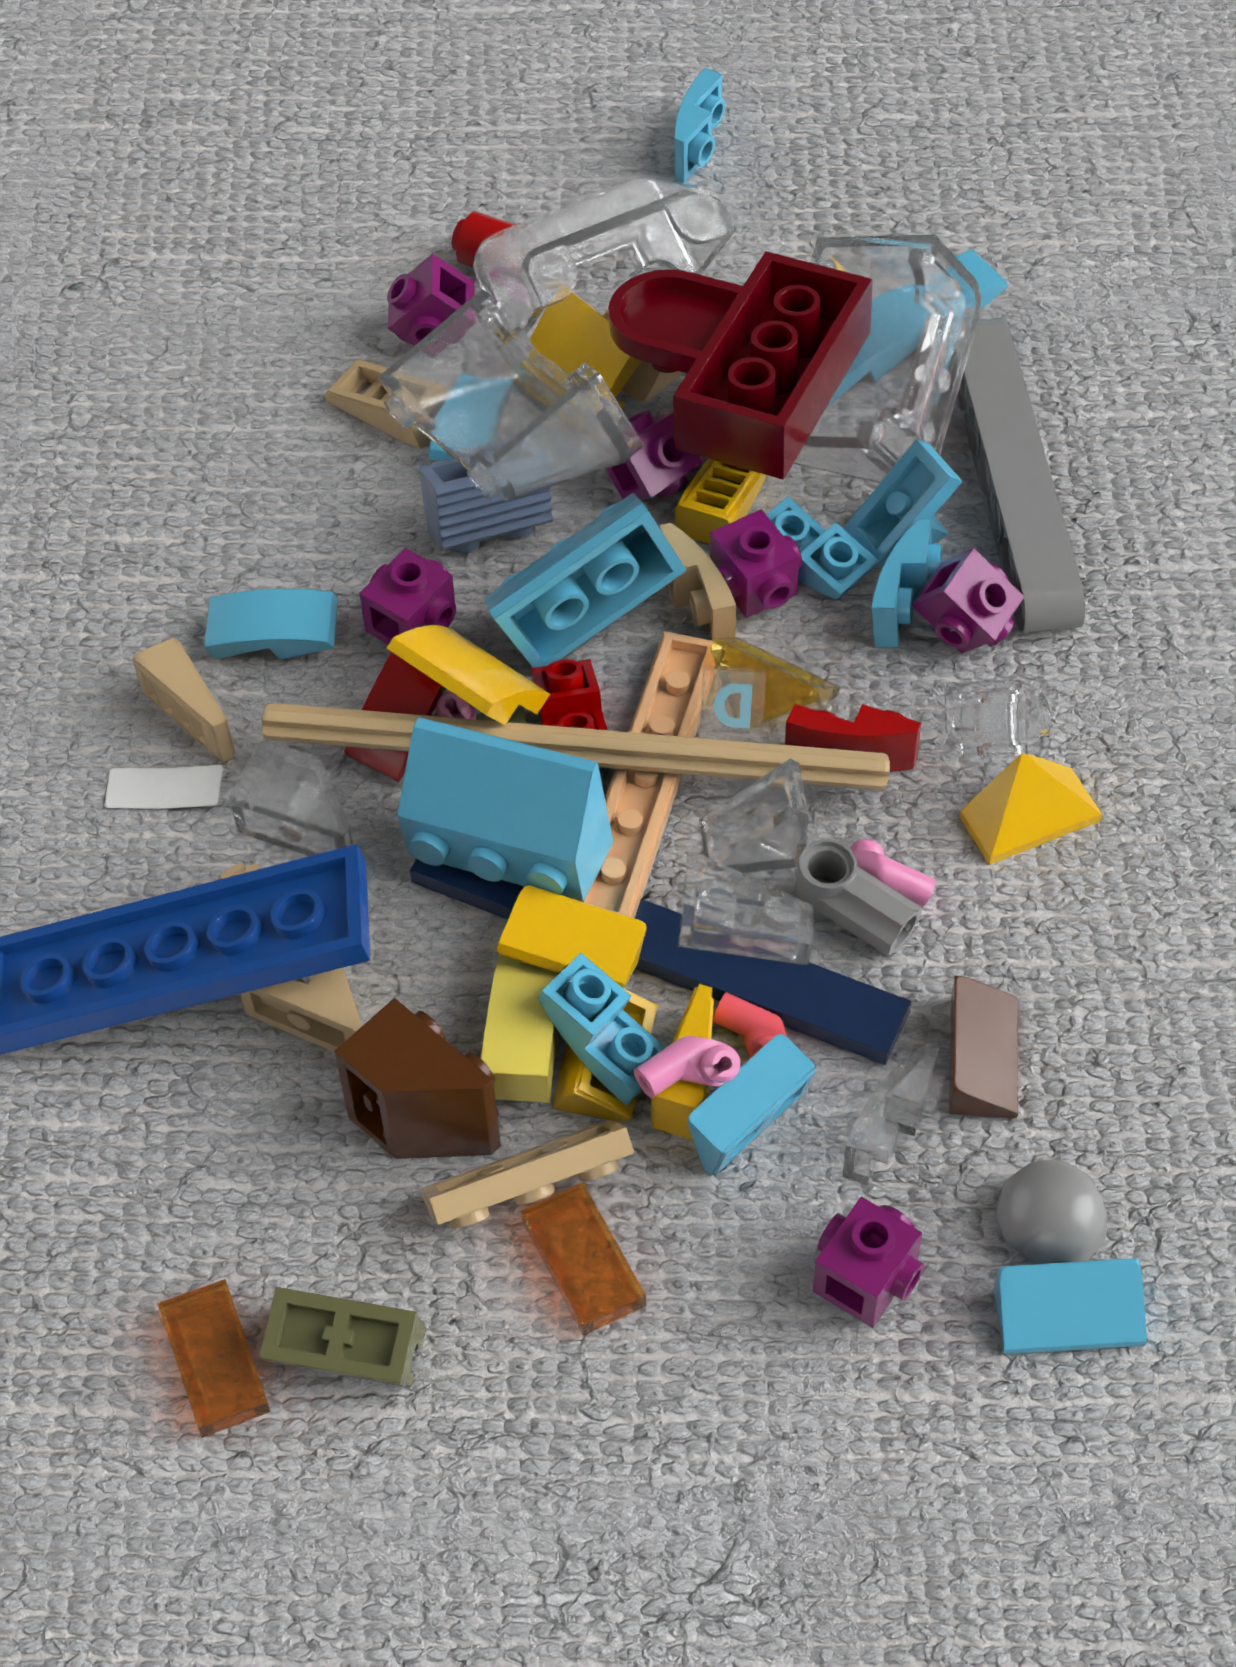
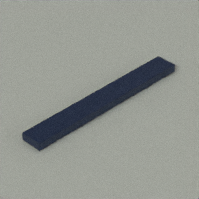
M418 859L415 860L410 869L411 883L507 920L519 893L524 887L503 880L488 881L470 871L444 864L433 866ZM640 900L635 919L643 921L646 924L647 930L635 969L694 991L695 987L698 988L699 984L711 987L712 998L720 1001L726 992L776 1014L782 1019L784 1026L886 1065L909 1017L912 1001L646 900Z

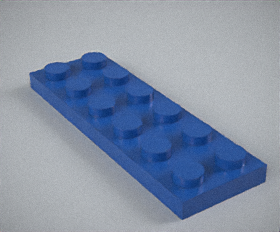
M358 844L1 936L0 1055L371 961L366 859Z

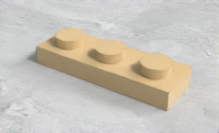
M611 1119L420 1188L428 1215L438 1225L449 1222L452 1229L462 1228L486 1219L490 1215L488 1207L514 1198L515 1204L522 1205L543 1199L555 1192L553 1183L578 1174L580 1181H589L613 1173L619 1169L617 1160L634 1154L627 1128Z

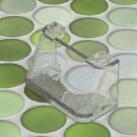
M645 176L491 234L479 246L474 257L473 266L479 284L509 349L512 350L529 342L537 326V318L544 308L557 304L569 296L576 285L578 274L576 265L633 244L644 268L654 263H660L669 266L673 270H683L700 275L706 270L737 229L725 203L712 190Z
M936 235L818 237L810 263L873 279L871 332L793 464L880 484L916 439L929 443L939 455L941 454L980 315L981 293L979 285L974 276Z
M483 289L377 378L390 396L384 402V405L393 418L405 430L415 425L421 432L468 470L467 475L489 500L495 495H499L502 499L508 501L623 464L643 448L637 433L600 373L586 363H583L569 375L539 353L522 328L517 326L511 330L499 311L501 305L497 299Z

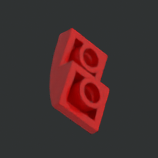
M391 652L361 710L431 716L436 708L437 701L444 694L446 688ZM345 747L344 750L347 757L397 782H400L405 773L409 752Z
M562 659L554 661L548 666L531 668L532 682L550 694L539 711L541 725L608 730L602 712L600 689L591 659L579 661Z
M794 704L786 720L785 745L884 753L889 757L890 772L910 770L914 768L917 761L922 723L908 719L898 712L891 710L883 711L862 704L854 722L839 718L837 715L826 710H814Z

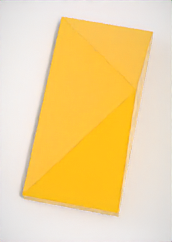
M1022 752L960 810L959 818L990 865L1101 821L1102 813L1071 767Z

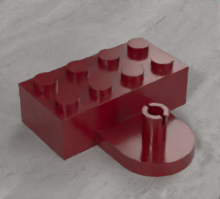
M765 251L743 286L683 270L665 269L650 271L627 280L612 295L608 307L610 334L620 350L630 357L650 363L655 370L662 373H674L677 371L687 373L673 395L675 449L784 480L871 332L873 279Z

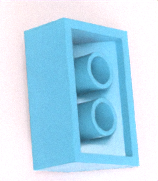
M632 493L619 503L607 507L598 518L571 537L556 543L547 554L520 573L513 574L505 579L500 587L488 594L484 599L488 611L531 666L535 668L548 666L550 663L562 659L687 570L642 501Z
M418 717L413 726L397 815L408 854L429 865L439 866L444 864L473 872L478 877L488 881L503 880L522 886L531 885L584 902L614 843L598 762Z

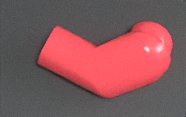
M726 992L716 1008L713 1023L741 1035L749 1059L776 1035L783 1034L788 1037L784 1023L779 1016Z

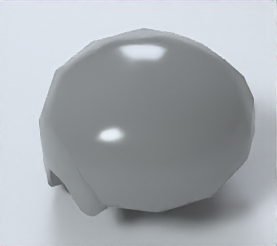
M1061 1160L1035 1161L1022 1167L1002 1185L995 1211L998 1225L1005 1242L1016 1251L1021 1252L1031 1262L1047 1264L1053 1261H1088L1105 1242L1108 1215L1103 1199L1093 1179L1087 1173Z

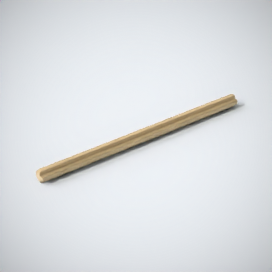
M281 703L267 704L263 711L261 722L262 734L267 740L409 752L413 726L418 717L592 760L598 762V767L866 790L881 791L886 789L890 772L888 755L876 752L511 722L503 725L498 721Z

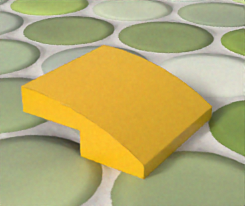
M561 285L540 318L527 344L516 372L513 388L584 446L593 450L625 406V403L616 396L642 361L630 357L616 346L610 334L609 319L574 292Z
M439 625L417 627L393 637L387 646L388 650L503 725H506L518 705L537 715L550 696L548 692L448 627Z

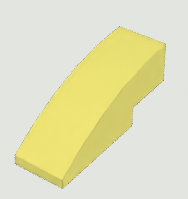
M500 953L498 954L490 993L481 1059L487 1064L494 1075L495 1100L550 1103L554 1059L558 1053L560 1033L548 1017L538 996L559 973L500 955Z

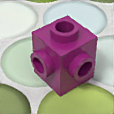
M433 253L411 272L397 277L389 288L387 294V301L389 303L388 330L395 333L402 341L414 345L429 356L448 341L456 340L462 334L465 327L474 321V281Z
M646 410L636 414L619 426L623 435L596 452L622 500L632 493L640 500L652 498L655 495L658 498L666 497L688 483L685 474L703 462L698 455L675 449L673 412L652 416L650 411Z
M762 509L710 532V558L727 583L736 606L746 618L766 609L778 608L797 595L799 568L802 566L800 550L789 535L783 536Z
M404 548L389 564L379 567L373 574L369 584L359 592L365 631L388 645L393 637L417 627L427 625L449 627L456 614L452 574L438 561L433 559L426 560L407 548Z
M972 548L941 562L911 606L935 628L936 634L943 642L958 649L961 653H965L985 644L992 647L1002 641L1014 626L1015 621L1011 616L1024 596L1009 582L1007 575L999 567L989 563L975 548Z
M861 1196L847 1217L837 1213L823 1231L817 1245V1250L821 1253L815 1261L812 1292L873 1328L893 1298L897 1297L905 1301L918 1283L925 1264L918 1260L922 1232L916 1229L911 1220L896 1208L888 1205H881L879 1207Z

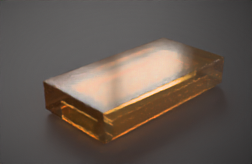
M584 1182L521 1210L522 1222L583 1336L646 1306V1295Z
M226 1279L157 1303L201 1437L271 1412Z

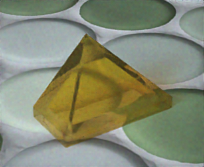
M738 637L715 638L710 649L724 687L729 684L753 685L750 727L790 714L794 704L809 708L835 699L841 688ZM733 693L728 696V700L734 717L739 718L741 693Z

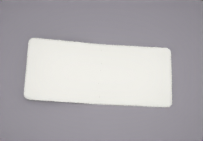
M223 766L112 768L109 773L104 806L106 808L170 809L215 806L219 802Z

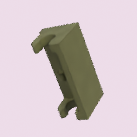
M276 1287L259 1358L261 1361L398 1386H411L414 1381V1371L411 1370L414 1349L422 1348L426 1327L415 1311Z

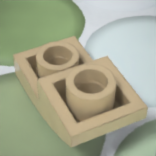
M672 523L659 525V528L687 570L667 584L674 608L690 605L695 626L705 625L709 640L722 642V646L735 644L736 603L722 574L711 558L685 532Z

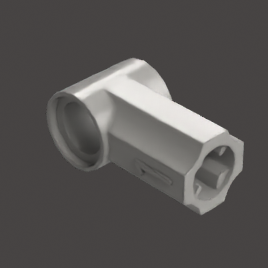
M820 839L813 841L803 849L799 856L794 901L800 912L815 921L828 922L833 920L888 957L900 950L919 921L922 907L858 867L853 851L837 840ZM819 877L829 878L835 881V883H822L815 879Z

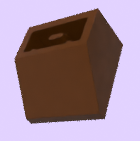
M393 998L334 1051L348 1118L395 1159L492 1155L501 1147L497 1117L499 1111L496 1107L495 1078L492 1071L473 1052L466 1051L462 1054L448 1043L440 1026L425 1012L417 1011L414 1014L397 999Z

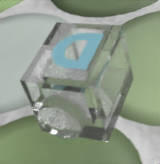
M706 665L703 668L699 738L763 743L767 669Z

